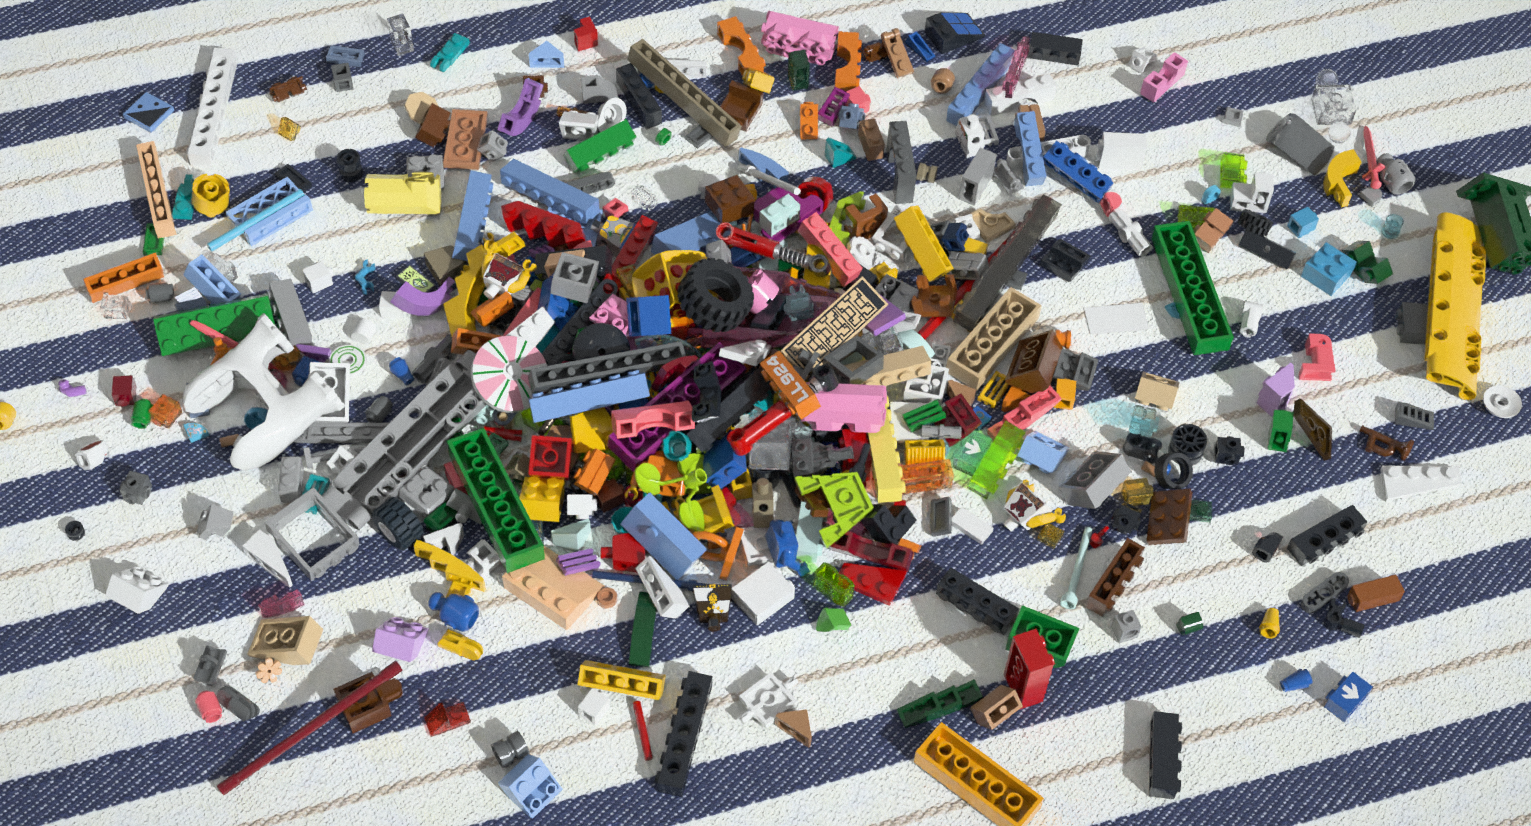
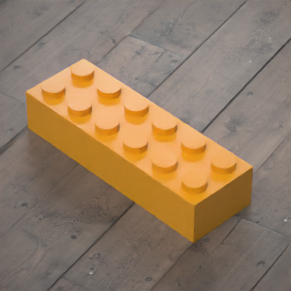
M942 722L915 752V764L998 826H1027L1041 809L1044 800L1041 795Z

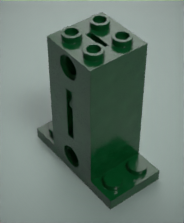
M1483 172L1456 190L1458 197L1470 200L1490 267L1516 275L1520 274L1528 266H1531V216L1526 204L1527 197L1531 195V186Z

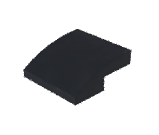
M1059 239L1051 246L1050 252L1041 259L1039 265L1071 282L1088 262L1091 255Z

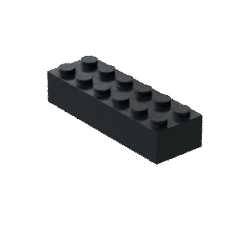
M760 363L757 366H753L721 395L720 417L705 422H695V429L682 431L689 437L692 443L690 454H701L702 452L706 453L709 451L716 439H722L727 434L726 430L730 426L732 428L741 421L740 417L743 414H749L755 408L754 404L757 401L761 402L769 395L767 392L772 389L769 384L771 381L766 382L761 374L763 369Z

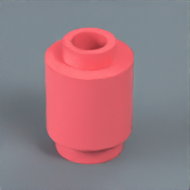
M209 691L199 693L195 703L202 719L206 723L218 721L222 717V708L215 693Z

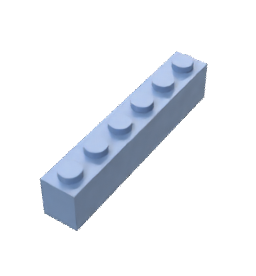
M1002 43L996 47L948 106L947 122L957 126L960 118L967 117L975 112L985 99L986 89L994 88L1013 64L1014 49Z
M514 158L500 169L501 184L586 225L600 213L598 198Z
M470 170L452 258L468 261L466 253L478 247V243H482L484 232L480 231L485 229L486 220L483 217L487 218L489 207L485 206L490 204L491 195L488 193H492L494 184L490 182L491 174Z
M633 370L629 371L628 375L622 377L620 374L608 376L609 380L601 381V378L590 380V384L583 386L582 383H575L570 385L571 388L565 390L562 387L551 389V393L543 394V391L532 393V397L528 398L533 422L536 423L649 397L645 373Z

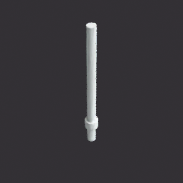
M738 164V170L743 171L747 176H754L795 195L800 193L798 187L758 171L754 166Z

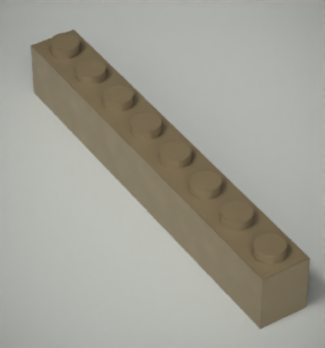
M642 38L630 46L627 60L724 147L729 146L738 139L741 125Z

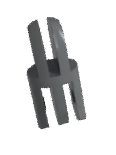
M224 686L218 690L217 699L219 703L243 722L259 715V707L235 688Z

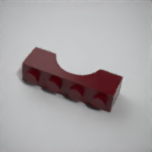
M849 531L830 546V549L834 552L906 572L909 570L914 554L911 548L893 543L876 542Z

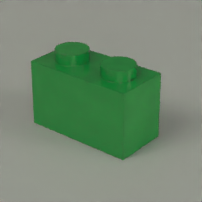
M1274 409L1269 428L1267 450L1287 452L1292 434L1294 412Z

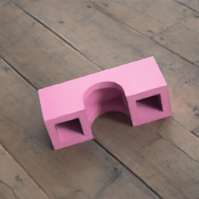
M1174 52L1164 61L1159 73L1153 71L1143 80L1140 94L1154 103L1185 75L1188 60Z

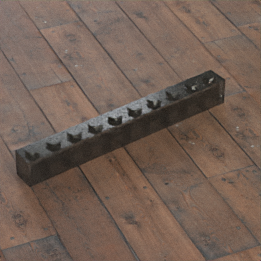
M1045 194L1039 200L1035 199L1031 206L1032 210H1027L1023 217V222L1019 221L1016 225L1015 233H1010L1006 240V245L1002 244L999 248L998 256L992 257L989 262V268H984L980 275V280L976 279L973 283L972 291H967L962 299L963 303H958L953 311L955 314L954 323L970 332L978 325L1056 219L1062 206L1061 203Z

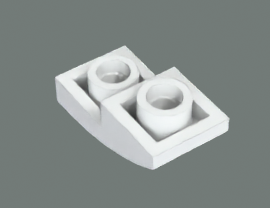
M933 343L932 350L935 355L930 358L931 365L946 368L951 347Z

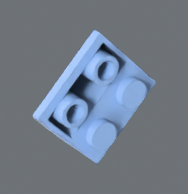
M529 754L498 782L508 798L530 818L535 817L562 790V787L542 760Z

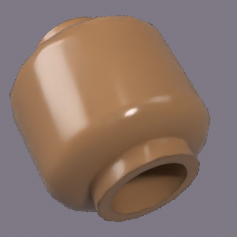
M940 68L935 71L931 79L932 89L940 94L949 92L955 82L953 72L947 68Z

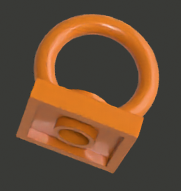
M736 527L731 544L711 532H692L697 539L709 540L722 547L721 552L718 554L705 551L700 557L709 561H725L719 579L725 581L728 579L744 531L742 528Z

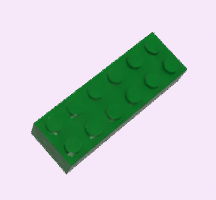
M269 294L159 315L153 318L162 356L215 345L213 338L200 332L190 324L192 320L200 322L234 341L243 340L255 327L258 317L263 313L275 325Z

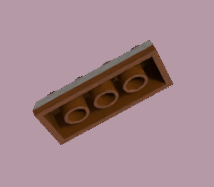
M1053 329L1019 341L1005 378L1006 384L1030 393L1043 392L1049 388L1063 348Z

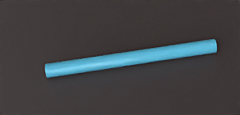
M301 189L295 191L207 243L208 249L212 252L243 234L246 229L305 196Z

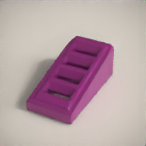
M834 87L818 111V120L833 127L839 117L842 106H845L850 94ZM835 95L842 97V100L836 98Z

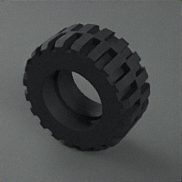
M707 258V260L701 259L695 262L690 267L678 286L677 296L679 303H681L682 311L686 312V316L689 319L691 318L694 324L697 326L701 325L702 329L705 330L711 329L712 332H728L737 328L753 307L754 292H752V285L748 283L749 279L746 275L742 274L739 268L736 269L732 263H726L722 259ZM708 289L716 292L724 301L714 297Z

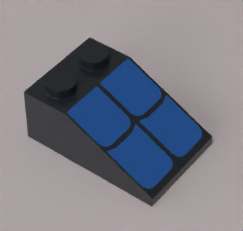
M940 12L926 18L924 33L941 54L985 37L983 31L968 13Z

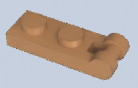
M894 28L891 32H882L881 39L896 77L900 78L912 74L914 69L900 37L899 29ZM891 38L894 39V43L890 42Z

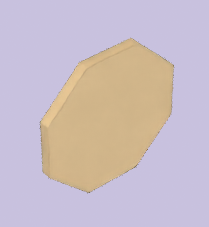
M424 92L409 94L404 107L410 119L421 124L424 114L431 103L437 106L438 104L435 98Z

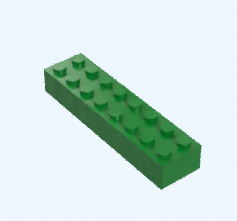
M1190 221L1155 225L1151 240L1193 355L1230 350L1234 336Z
M481 428L447 440L449 457L506 572L510 573L544 560V545L485 429Z

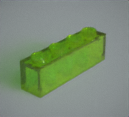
M1005 421L972 476L967 489L986 500L990 494L994 495L999 487L996 484L999 478L1001 480L1004 479L1008 472L1006 466L1008 463L1012 465L1017 456L1014 452L1016 449H1021L1026 432Z

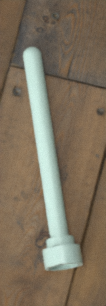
M1090 527L1084 529L1069 588L1061 598L1060 605L1066 609H1075L1078 599L1075 593L1092 534Z

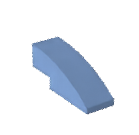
M742 147L739 149L738 161L740 163L754 166L756 170L788 183L789 172L780 164L753 150Z

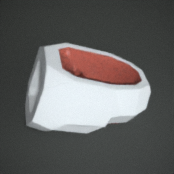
M99 440L77 451L75 457L82 469L90 470L103 463L104 456L107 455L109 447L106 441Z

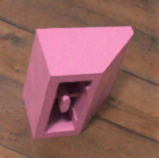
M614 294L589 317V320L595 324L606 323L620 329L627 338L633 337L629 336L627 302Z

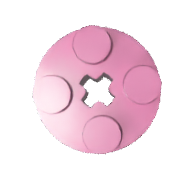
M760 268L750 278L747 276L749 279L748 283L752 285V292H754V304L750 310L753 314H757L767 307L768 304L766 302L769 298L773 300L779 291L776 283Z

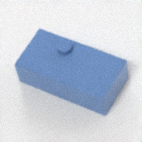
M708 212L655 234L650 252L656 255L669 250H695L706 255V245L720 240L716 235V228L720 225V222ZM726 231L723 237H728L731 231Z
M648 493L639 501L621 523L676 580L681 578L707 550L651 493Z

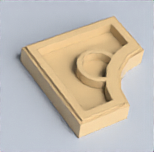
M979 208L970 213L980 230V236L986 243L1016 227V223L1006 212L990 214Z

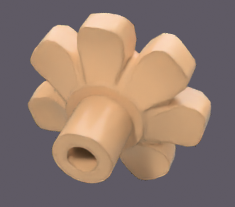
M270 657L266 658L265 662L258 663L257 667L259 670L255 672L256 677L262 683H267L268 679L272 683L277 681L275 675L281 674V663L278 660L273 661Z

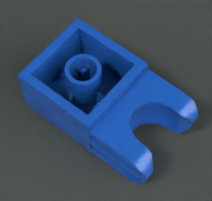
M553 273L542 282L537 310L544 307L555 321L554 325L560 331L579 308L570 302L569 298L550 294Z

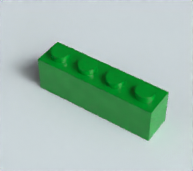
M627 119L567 149L563 156L573 173L578 171L582 173L590 168L589 165L593 163L597 165L603 162L606 156L613 157L619 153L620 149L624 148L626 150L632 147L637 136Z

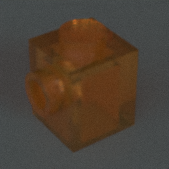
M162 394L149 410V413L155 425L169 429L181 415L182 409L179 401Z

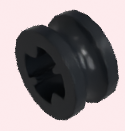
M71 521L66 525L65 533L70 540L78 541L85 536V529L81 522Z

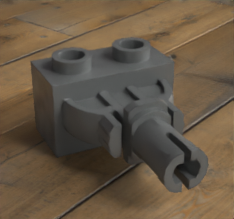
M811 438L792 441L794 478L797 476L812 477V475H821L828 468L835 467L837 461L853 459L852 446L834 449L832 444L823 445L813 442Z

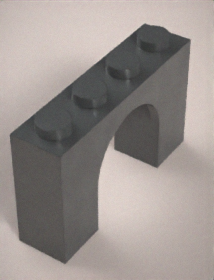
M890 121L886 151L888 163H894L895 165L893 186L895 204L913 203L916 170L907 121Z

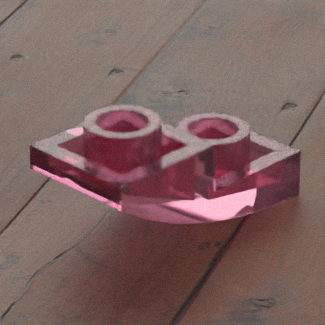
M297 589L287 593L281 600H279L276 594L266 598L258 605L261 616L268 618L286 614L305 604L301 593Z

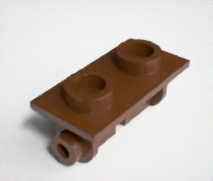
M891 38L890 42L894 43V39ZM883 42L867 45L864 50H861L869 63L888 56Z
M295 76L282 84L279 82L269 88L270 96L272 95L274 102L277 101L279 103L290 98L289 91L294 97L305 93L304 91L307 90L305 83L303 84L302 76Z

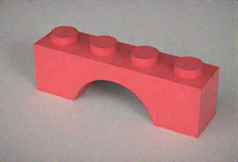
M815 212L802 221L798 232L809 245H816L825 253L831 264L833 275L844 287L856 279L863 268L819 214Z
M689 401L611 411L612 430L617 439L637 436L641 430L649 427H667L675 431L695 429V422L692 421V406Z

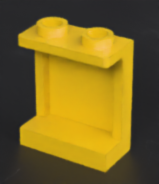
M719 485L711 488L713 495L697 501L702 507L704 514V531L714 534L734 526ZM679 502L674 503V504H675V507H676V510L673 511V512H674V515H675V518H676L679 522H681V524H682L689 532H691V533H692V532H695V531L689 529L688 527H686V526L682 523V521L680 520V517H679V512H678V510H679V505H680V504H679Z

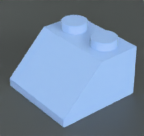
M1034 431L1026 436L1017 456L1021 457V461L1024 463L1034 464L1039 467L1040 471L1049 474V472L1053 473L1057 470L1070 447L1038 431Z

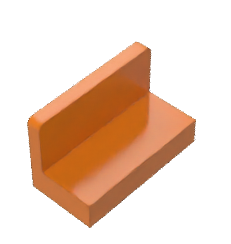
M507 291L501 295L497 293L493 299H488L472 310L471 315L483 327H486L514 307L512 297Z

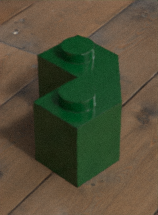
M1357 240L1342 250L1345 255L1357 262L1353 272L1365 283L1378 284L1393 275L1388 258L1375 257L1370 241Z

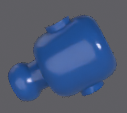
M434 592L428 601V606L431 610L440 611L439 617L444 625H448L454 630L456 629L461 632L469 631L479 616V606L469 595L451 594L445 598L442 593Z

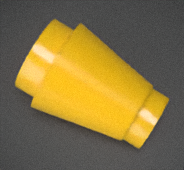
M1275 608L1267 609L1259 626L1261 635L1265 638H1275L1280 632L1279 611Z

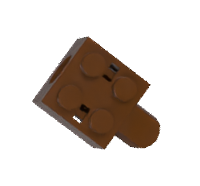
M369 672L334 688L337 702L373 678V672ZM393 678L384 682L343 711V715L353 734L392 716L388 703L403 695L402 685L399 680Z

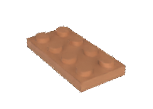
M452 109L443 160L444 168L479 170L482 153L477 150L481 136L485 134L488 118L487 111Z

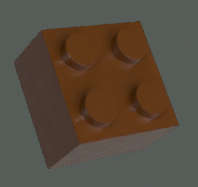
M738 175L705 186V203L720 224L724 222L730 223L754 213L755 198Z

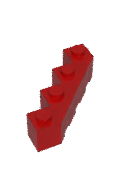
M521 201L501 206L503 218L510 233L525 228L530 240L546 236L550 247L553 248L566 243L569 250L586 241L581 224Z

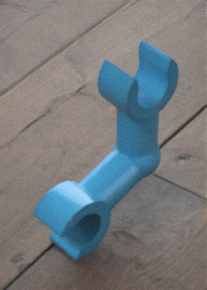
M368 259L363 262V268L355 275V280L362 286V292L367 295L365 288L369 287L374 291L373 283L364 278L367 273H372L375 270V263L367 267Z

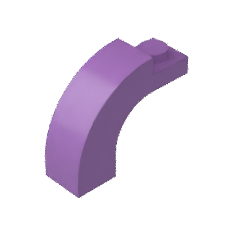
M526 78L517 104L510 112L502 113L497 130L510 136L521 134L532 122L541 103L539 98L543 84Z
M448 277L437 291L430 293L419 291L406 281L390 302L409 314L418 316L435 314L444 308V303L451 299L450 293L453 291L451 286L455 280Z

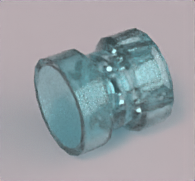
M1397 214L1388 215L1381 230L1383 236L1389 239L1397 238L1404 224L1403 218Z

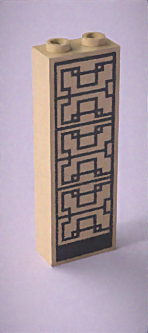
M862 276L780 352L792 366L796 365L803 369L805 364L797 360L801 351L804 349L812 354L816 351L820 355L812 368H815L816 364L823 365V358L852 339L885 309L888 303Z

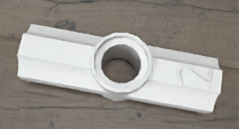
M1116 208L1110 213L1109 219L1118 229L1120 239L1124 243L1128 242L1138 256L1143 257L1152 250V245L1143 235L1140 224L1136 221L1133 222L1123 209Z

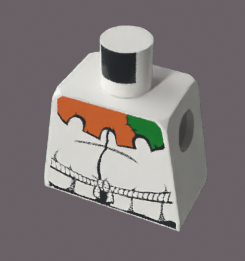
M971 114L960 118L955 135L966 157H973L980 148L984 149V130L976 115Z

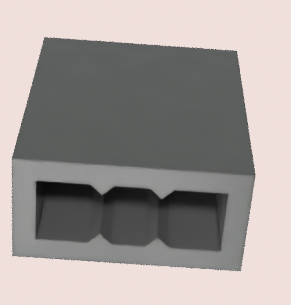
M1402 302L1400 308L1396 310L1395 319L1398 320L1397 335L1400 336V343L1425 345L1428 304Z

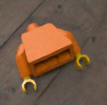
M657 451L655 455L649 456L647 461L641 462V464L650 463L654 465L660 473L661 482L684 476L678 471L677 462L666 458L663 451ZM634 470L630 482L631 488L625 492V498H627L628 492H633V500L638 496L636 489L639 487L635 479ZM683 480L660 486V495L676 497L671 502L673 509L676 508L674 503L677 501L680 504L685 502L682 498V495H685Z

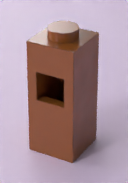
M1392 575L1352 585L1347 598L1355 612L1398 602L1405 591L1397 575Z

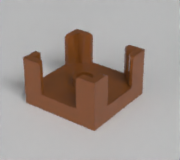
M876 193L869 196V199L876 207L862 214L853 204L846 207L845 213L853 222V227L847 224L844 225V231L850 233V239L853 237H864L865 239L873 237L887 218L888 207Z
M954 274L945 275L946 285L929 286L926 275H917L916 284L919 293L918 298L915 295L912 297L914 313L920 314L921 317H952L957 294Z

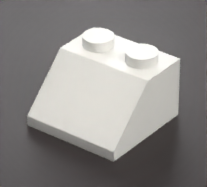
M577 111L563 112L559 121L562 138L587 140L598 134L599 115L591 112L586 114L578 113Z

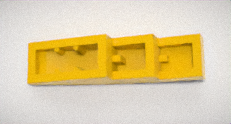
M416 540L414 544L415 555L430 560L432 569L445 572L447 581H460L472 585L473 589L485 591L484 578L469 565L436 546Z

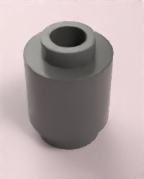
M172 283L149 284V288L145 289L146 298L150 299L151 303L170 301L171 298L175 297Z
M385 396L377 398L365 412L368 422L382 423L392 411L393 403Z

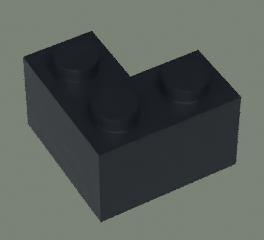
M872 504L873 510L860 520L876 542L897 544L917 521L907 505H892L888 509L885 504Z

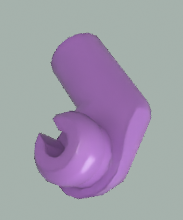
M66 379L60 380L58 383L60 392L68 397L87 394L85 385L73 387Z

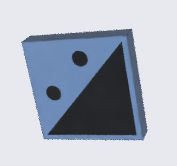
M146 92L123 113V116L126 120L152 133L174 112V107Z

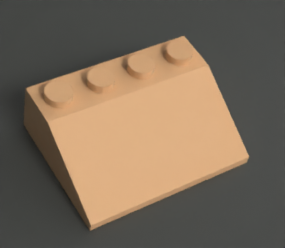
M544 546V560L510 573L506 572L502 576L503 585L513 595L565 630H568L594 601L599 590L605 588V586L585 572L565 576L556 562L559 555Z

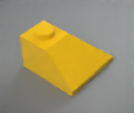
M605 407L570 415L575 453H586L594 448L601 451L609 450L606 445L609 435L613 433L612 418Z

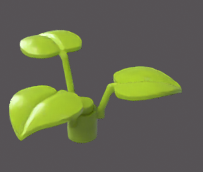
M689 454L685 460L678 461V471L684 476L663 482L660 481V473L654 465L643 463L635 468L636 482L646 494L657 495L660 493V486L683 480L684 485L692 489V491L686 498V502L679 505L680 520L693 531H704L705 524L702 507L696 500L691 501L695 492L699 491L698 486L707 481V475L703 470L704 455Z

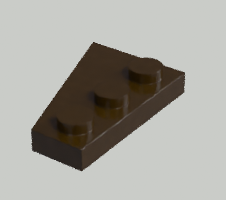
M1302 399L1295 400L1293 417L1323 460L1331 459L1332 426Z

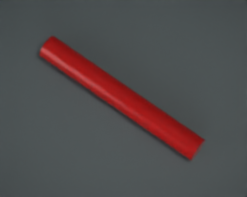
M634 701L632 704L645 761H650L653 759L641 701Z

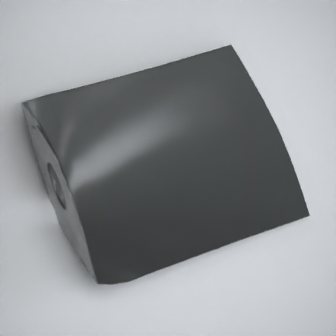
M1289 113L1279 121L1266 138L1267 142H1271L1314 176L1329 162L1335 148L1334 145L1294 113Z

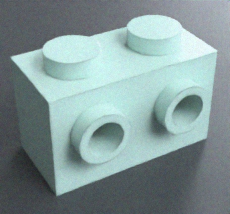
M789 194L785 195L760 211L759 225L770 236H773L799 219L800 204Z

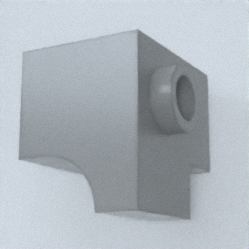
M211 504L200 515L197 529L198 538L206 540L211 534L223 537L231 528L234 511Z

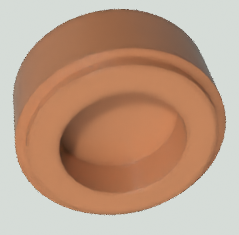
M609 587L599 590L597 593L599 606L605 609L615 606L617 603L616 591Z

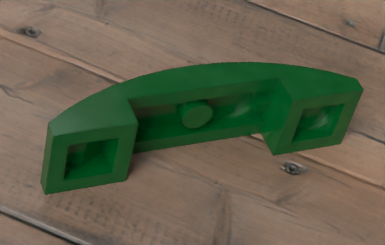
M639 592L629 657V665L650 667L657 608L648 592Z

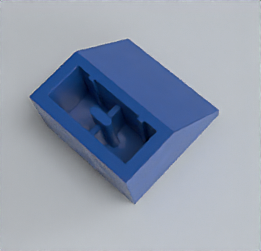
M669 295L626 298L629 336L671 334Z

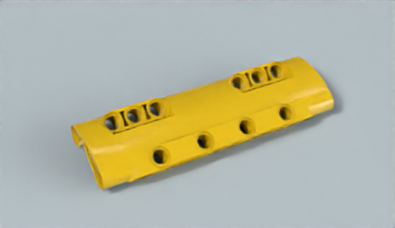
M1444 212L1437 216V227L1432 244L1424 360L1427 361L1426 379L1435 383L1459 387V397L1464 400H1472L1476 397L1477 375L1480 370L1482 338L1480 335L1482 286L1485 282L1486 251L1476 224L1459 215Z

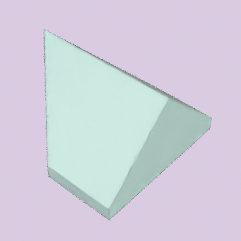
M586 519L552 530L553 544L572 552L580 551L591 532L590 520Z

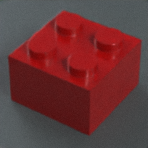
M532 435L528 475L538 478L570 480L572 438Z

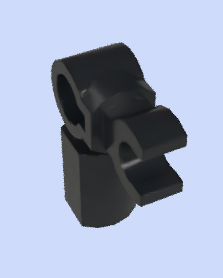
M1333 598L1329 605L1330 610L1324 620V626L1332 631L1341 629V632L1360 638L1365 625L1348 618L1343 619L1342 613L1345 610L1346 602H1343L1342 606L1339 607L1335 605L1336 599Z

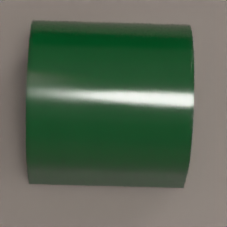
M1194 612L1180 617L1176 627L1180 634L1184 636L1202 630L1203 620L1199 612Z

